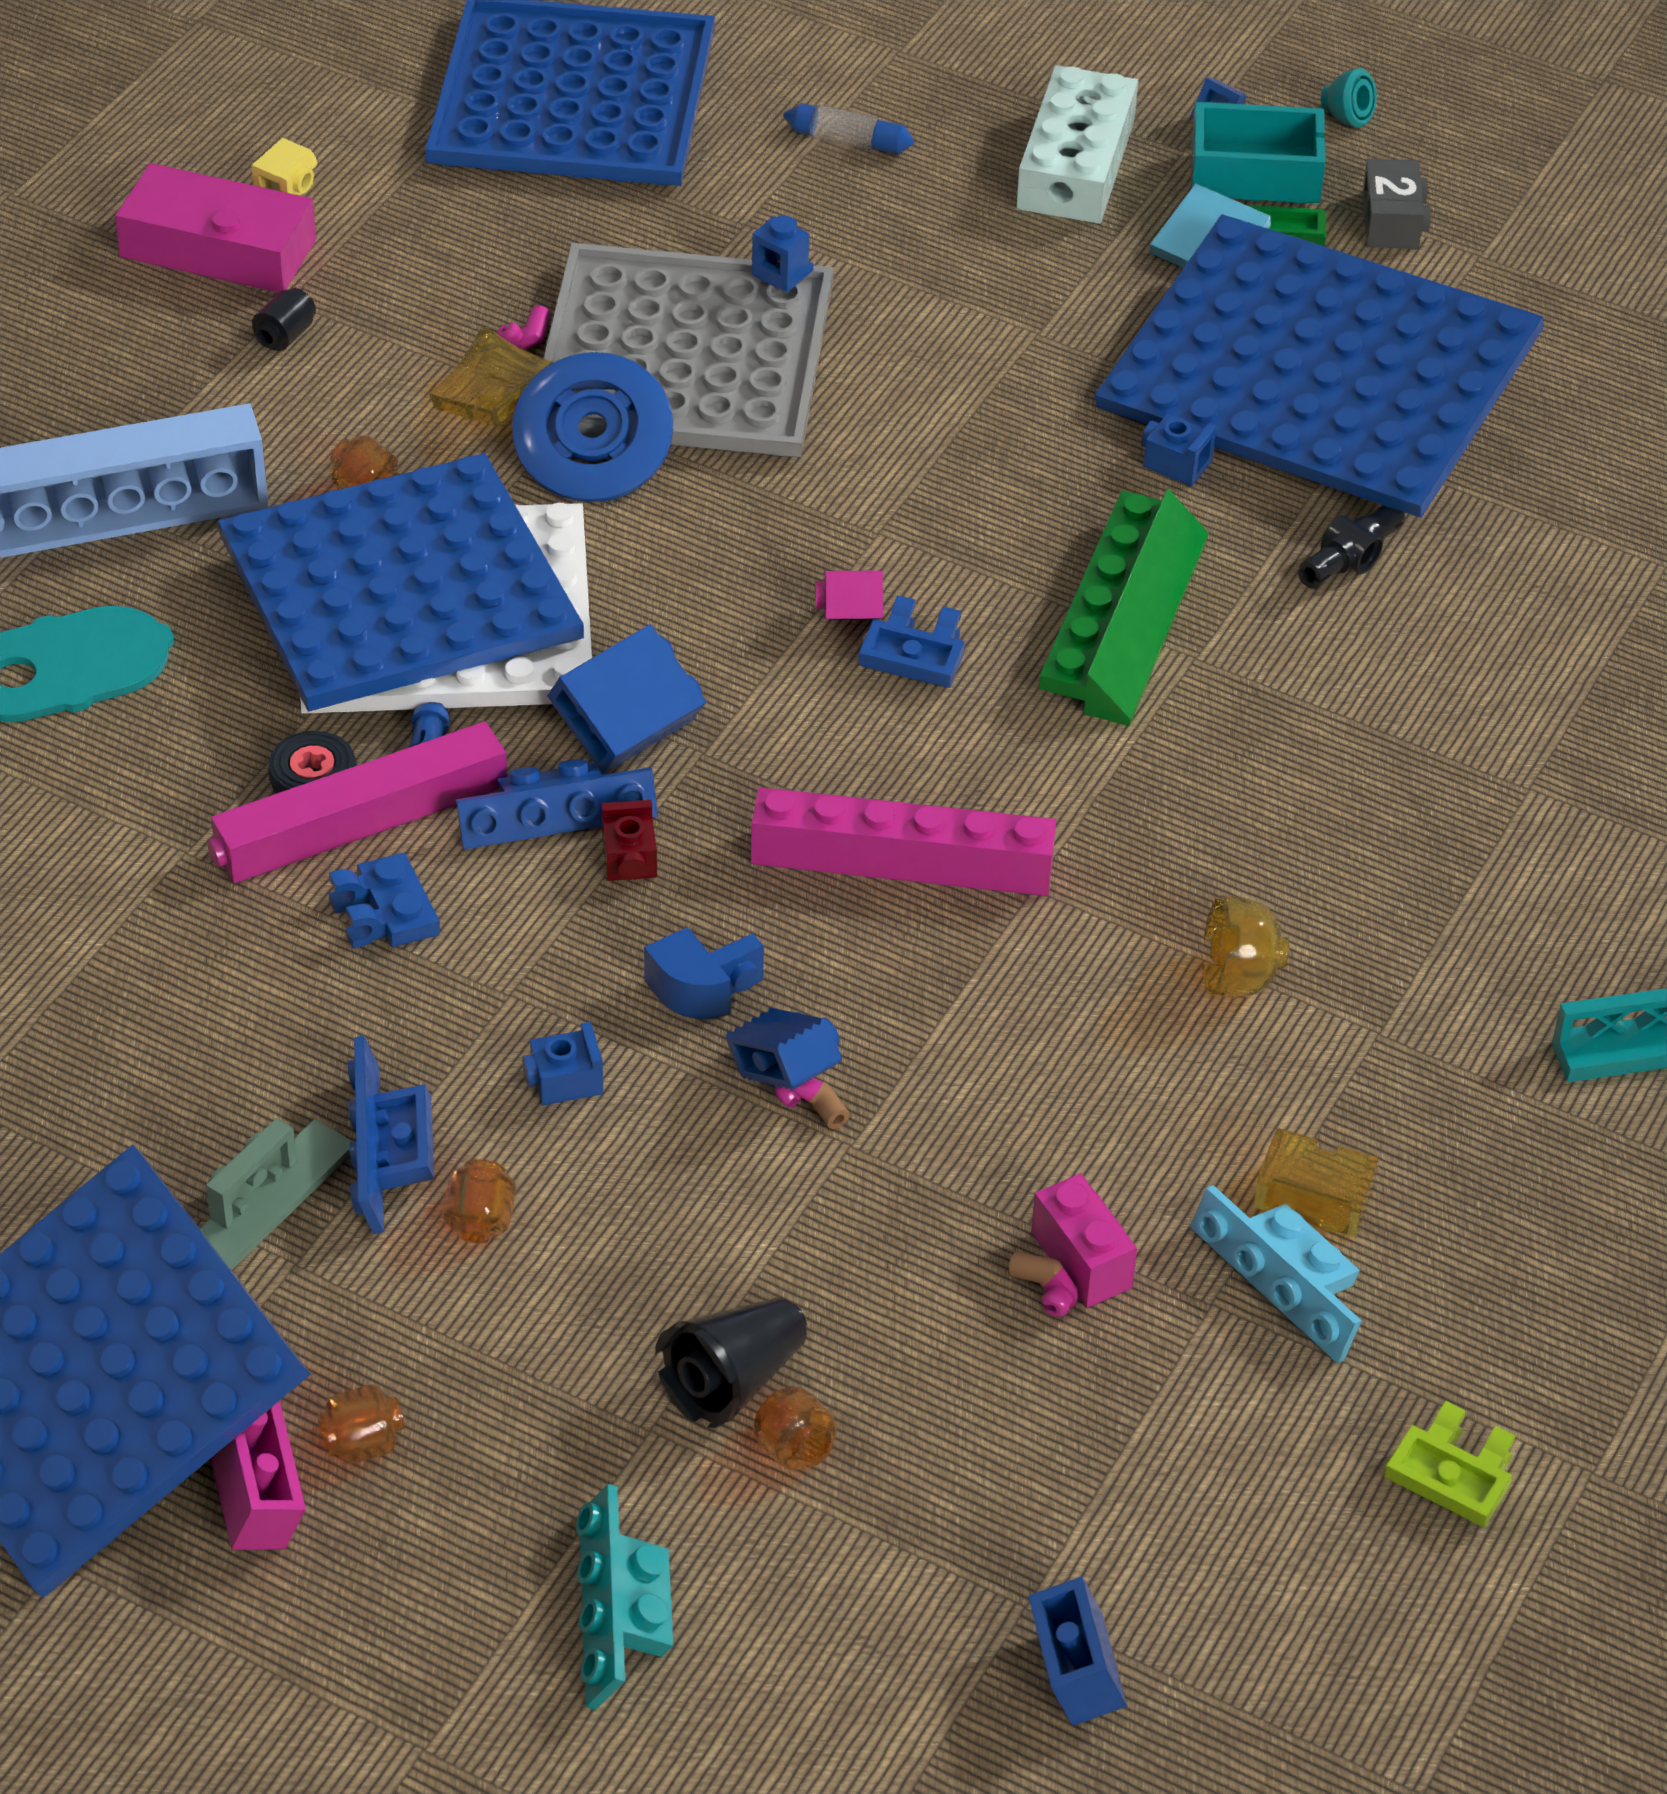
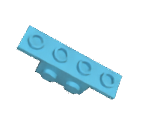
M1214 1185L1207 1187L1190 1228L1336 1363L1344 1361L1362 1320L1335 1297L1334 1294L1352 1287L1360 1270L1341 1254L1338 1248L1330 1244L1299 1213L1286 1203L1249 1218Z

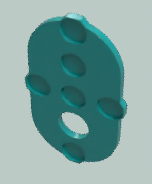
M102 606L60 617L48 615L36 618L30 625L0 632V669L12 664H23L33 668L36 672L34 678L28 684L21 687L11 688L0 685V722L26 721L65 710L78 712L88 709L94 702L121 696L143 688L157 678L166 666L169 649L174 644L170 627L159 623L147 613L134 608Z

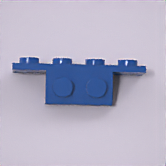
M583 759L563 761L558 764V769L539 772V769L534 767L515 769L509 773L510 777L497 779L498 793L456 799L463 849L601 827V803L651 800L653 818L658 817L653 770L651 767L602 775L594 763L587 764V761Z
M363 1035L354 1037L355 1059L348 1061L349 1079L355 1091L356 1099L349 1101L348 1104L351 1124L356 1132V1141L350 1142L349 1152L352 1166L357 1173V1183L351 1184L350 1195L355 1213L357 1215L364 1214L373 1234L384 1232L383 1190L434 1179L431 1095L425 1084L380 1093V1067Z

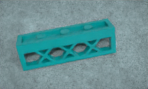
M1667 988L1560 1003L1552 1046L1566 1081L1574 1082L1667 1068ZM1645 1011L1635 1019L1621 1020L1631 1012ZM1596 1018L1586 1026L1572 1028L1574 1020Z

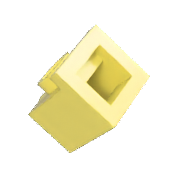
M282 138L251 165L253 186L300 196L306 193L311 185H313V169L317 166V159L310 149Z

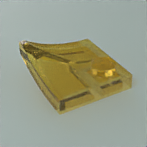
M482 327L463 359L452 373L430 393L434 408L437 410L497 426L514 412L520 395L533 377L552 364L553 361L528 353L506 341L490 328Z

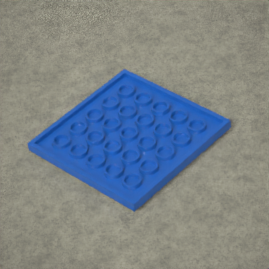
M466 0L425 148L426 163L450 167L464 166L488 170L528 172L531 174L564 175L574 178L609 179L617 182L653 183L661 186H682L715 31V16L538 0Z
M486 453L467 456L459 460L424 467L416 471L376 479L372 482L341 490H332L325 494L297 501H289L281 505L218 520L219 535L308 712L421 682V680L445 676L460 670L483 664L486 665L584 638V623Z
M133 1144L0 1253V1542L33 1590L43 1598L311 1375L148 1160Z

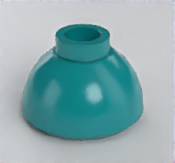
M1363 68L1350 69L1337 76L1331 85L1323 87L1321 105L1325 110H1330L1333 117L1340 123L1349 127L1361 128L1369 122L1374 114L1377 91L1374 80L1367 70Z

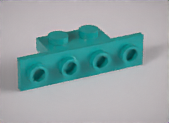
M607 1484L590 1502L582 1506L576 1520V1532L580 1535L581 1552L577 1577L579 1583L582 1584V1610L579 1617V1628L583 1632L584 1643L581 1679L585 1682L586 1708L594 1710L600 1707L625 1682L624 1647L662 1657L673 1647L669 1549L619 1534L618 1488L611 1484Z

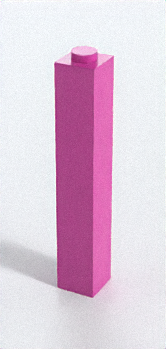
M484 721L211 816L213 838L207 840L210 856L217 868L224 866L235 884L455 806L456 799L495 792L499 790L497 779L507 777L506 752L487 722Z

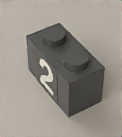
M1367 158L1362 191L1367 247L1419 249L1421 232L1429 231L1431 218L1430 206L1423 205L1427 202L1428 180L1427 178L1420 177L1419 160Z

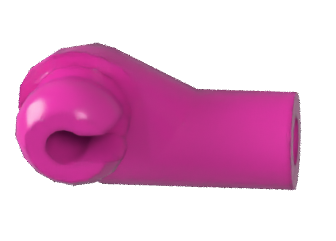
M538 305L531 308L524 327L520 328L515 322H509V328L503 324L497 332V338L502 343V348L509 353L517 354L540 345L545 339L551 320V313L546 307Z

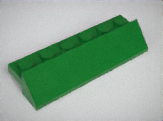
M1167 488L1162 500L1121 490L1040 674L1039 689L1084 700V715L1127 726L1131 725L1208 540V531L1169 488Z

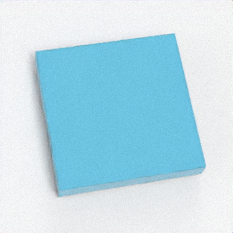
M1195 183L1151 242V254L1184 268L1221 214L1265 228L1271 226L1270 215Z

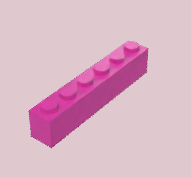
M758 787L752 818L751 864L1048 896L1053 863L1056 819Z

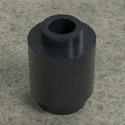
M299 288L280 291L252 319V328L257 341L262 346L275 351L285 350L312 324L313 316L316 313L314 301L305 291Z

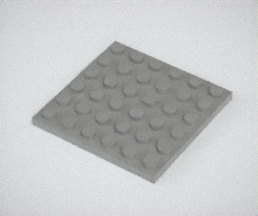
M571 243L540 371L557 360L580 353L601 352L622 356L645 368L665 391L673 416L671 445L801 457L833 285L834 267L814 265V270L786 293L753 276L752 259ZM780 262L775 264V266L780 268ZM576 389V390H573V391H574V393H576V392H579V391H582V390H586V389ZM604 390L611 394L616 392L615 390ZM588 415L581 420L579 431L585 437L596 438L605 432L607 423L601 416Z

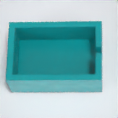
M1195 102L1191 141V189L1196 183L1230 199L1283 201L1296 204L1320 203L1326 164L1324 109Z

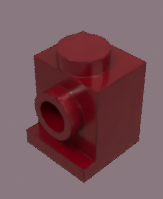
M651 800L601 803L602 840L607 881L656 878L657 847Z

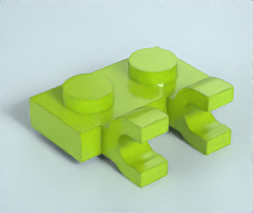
M1445 1401L1427 1432L1414 1425L1410 1427L1387 1463L1384 1477L1485 1528L1510 1488L1512 1474L1504 1470L1512 1458V1453L1509 1450L1515 1442L1516 1435L1495 1426L1478 1457L1454 1446L1462 1434L1463 1428L1459 1427L1465 1417L1466 1410Z

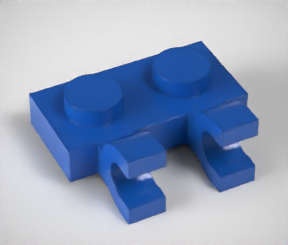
M897 595L888 621L873 619L859 651V666L950 688L964 656L965 641L959 640L960 629H956L961 618V611L943 606L933 633L913 629L915 618H911V615L915 608V599Z
M405 852L357 864V875L352 870L347 869L329 872V880L335 890L329 893V901L335 914L346 911V915L352 925L346 928V936L353 949L365 946L376 939L387 937L391 947L440 934V920Z

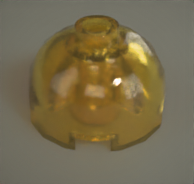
M1222 896V900L1215 899L1213 901L1204 932V940H1211L1210 958L1212 965L1202 964L1203 983L1208 995L1228 998L1249 997L1257 994L1274 979L1278 967L1284 968L1286 966L1289 956V940L1287 937H1281L1280 925L1272 911L1261 903L1234 896Z

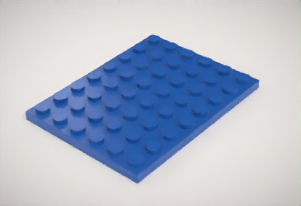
M1221 214L1095 394V402L1097 408L1147 425L1150 421L1160 423L1166 414L1183 419L1202 428H1205L1208 423L1217 426L1214 448L1422 518L1542 332L1543 316Z

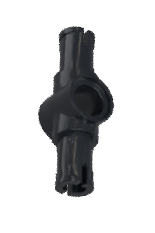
M1382 505L1369 516H1360L1354 521L1344 515L1337 517L1326 529L1321 541L1320 551L1300 564L1299 567L1301 569L1298 570L1299 579L1306 587L1317 589L1334 574L1345 573L1350 568L1359 574L1366 573L1378 560L1383 548L1384 538L1403 526L1404 522L1402 521L1405 519V513Z

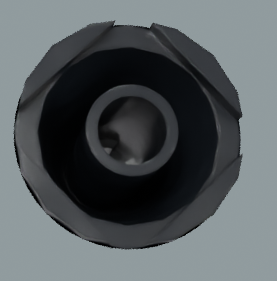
M776 1297L675 1323L667 1330L661 1332L655 1345V1355L663 1351L665 1367L658 1371L661 1384L672 1403L685 1417L693 1422L703 1418L711 1422L707 1426L710 1428H716L727 1423L746 1406L805 1343L807 1338L805 1315L797 1305L789 1300Z

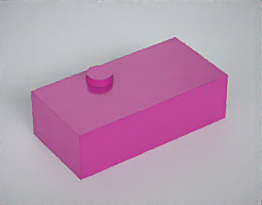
M149 163L115 215L120 257L274 292L287 289L316 241L312 198Z

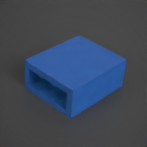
M651 624L560 676L547 695L602 774L693 721L707 703L697 680L693 676L686 674L676 660L674 650L665 637L660 636Z

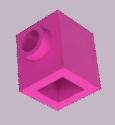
M883 570L824 571V581H815V609H824V619L883 618Z

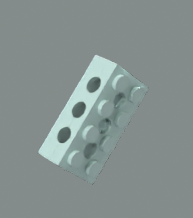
M1055 65L1019 167L1016 209L1101 224L1135 121L1138 79L1123 77L1119 74L1087 71L1078 67Z

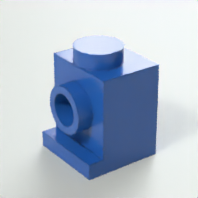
M773 216L752 233L753 276L787 293L814 270V263L809 261V233L798 228L796 220L792 217ZM779 261H780V268L777 267V266H775V264H777Z
M1166 414L1160 423L1150 421L1141 439V445L1145 447L1143 467L1193 486L1213 461L1217 426L1208 423L1205 428H1202L1170 414Z
M591 1022L581 1023L580 1031L530 1040V1055L522 1056L523 1070L527 1086H537L542 1106L603 1094V1060Z

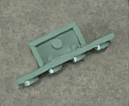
M276 1118L262 1132H257L251 1136L244 1149L228 1165L219 1167L212 1174L206 1185L210 1219L200 1230L231 1270L251 1253L350 1156L349 1144L353 1141L317 1119H314L294 1138L293 1127Z

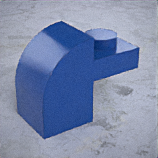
M688 927L644 947V981L667 1008L685 1017L713 1019L731 1013V995L738 991H746L763 980L764 946L753 933L711 953L706 950Z

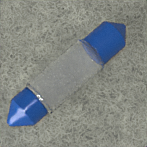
M804 103L787 110L783 114L784 119L796 133L809 135L813 139L868 151L874 149L897 155L914 144V140L905 125L879 120L875 116L824 105L813 106Z

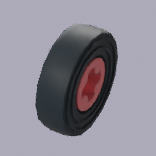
M305 731L287 737L279 742L272 751L268 767L269 781L274 793L277 794L357 766V760L351 746L340 736L325 731ZM313 766L315 769L320 768V770L314 772L311 768Z

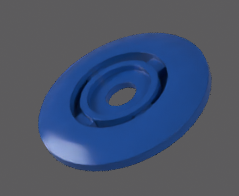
M580 353L555 361L535 375L527 384L514 410L512 422L513 440L521 464L527 473L547 491L559 497L575 501L603 502L620 498L637 490L660 469L667 457L672 442L673 416L665 391L645 368L625 357L610 353ZM576 389H586V390H582V391H579V392H576V393H574V391H573V390H576ZM604 390H615L616 392L611 394ZM588 415H598L606 421L607 427L601 436L588 438L579 431L581 420ZM574 456L584 461H600L609 457L611 460L599 464H582L572 461L570 458Z

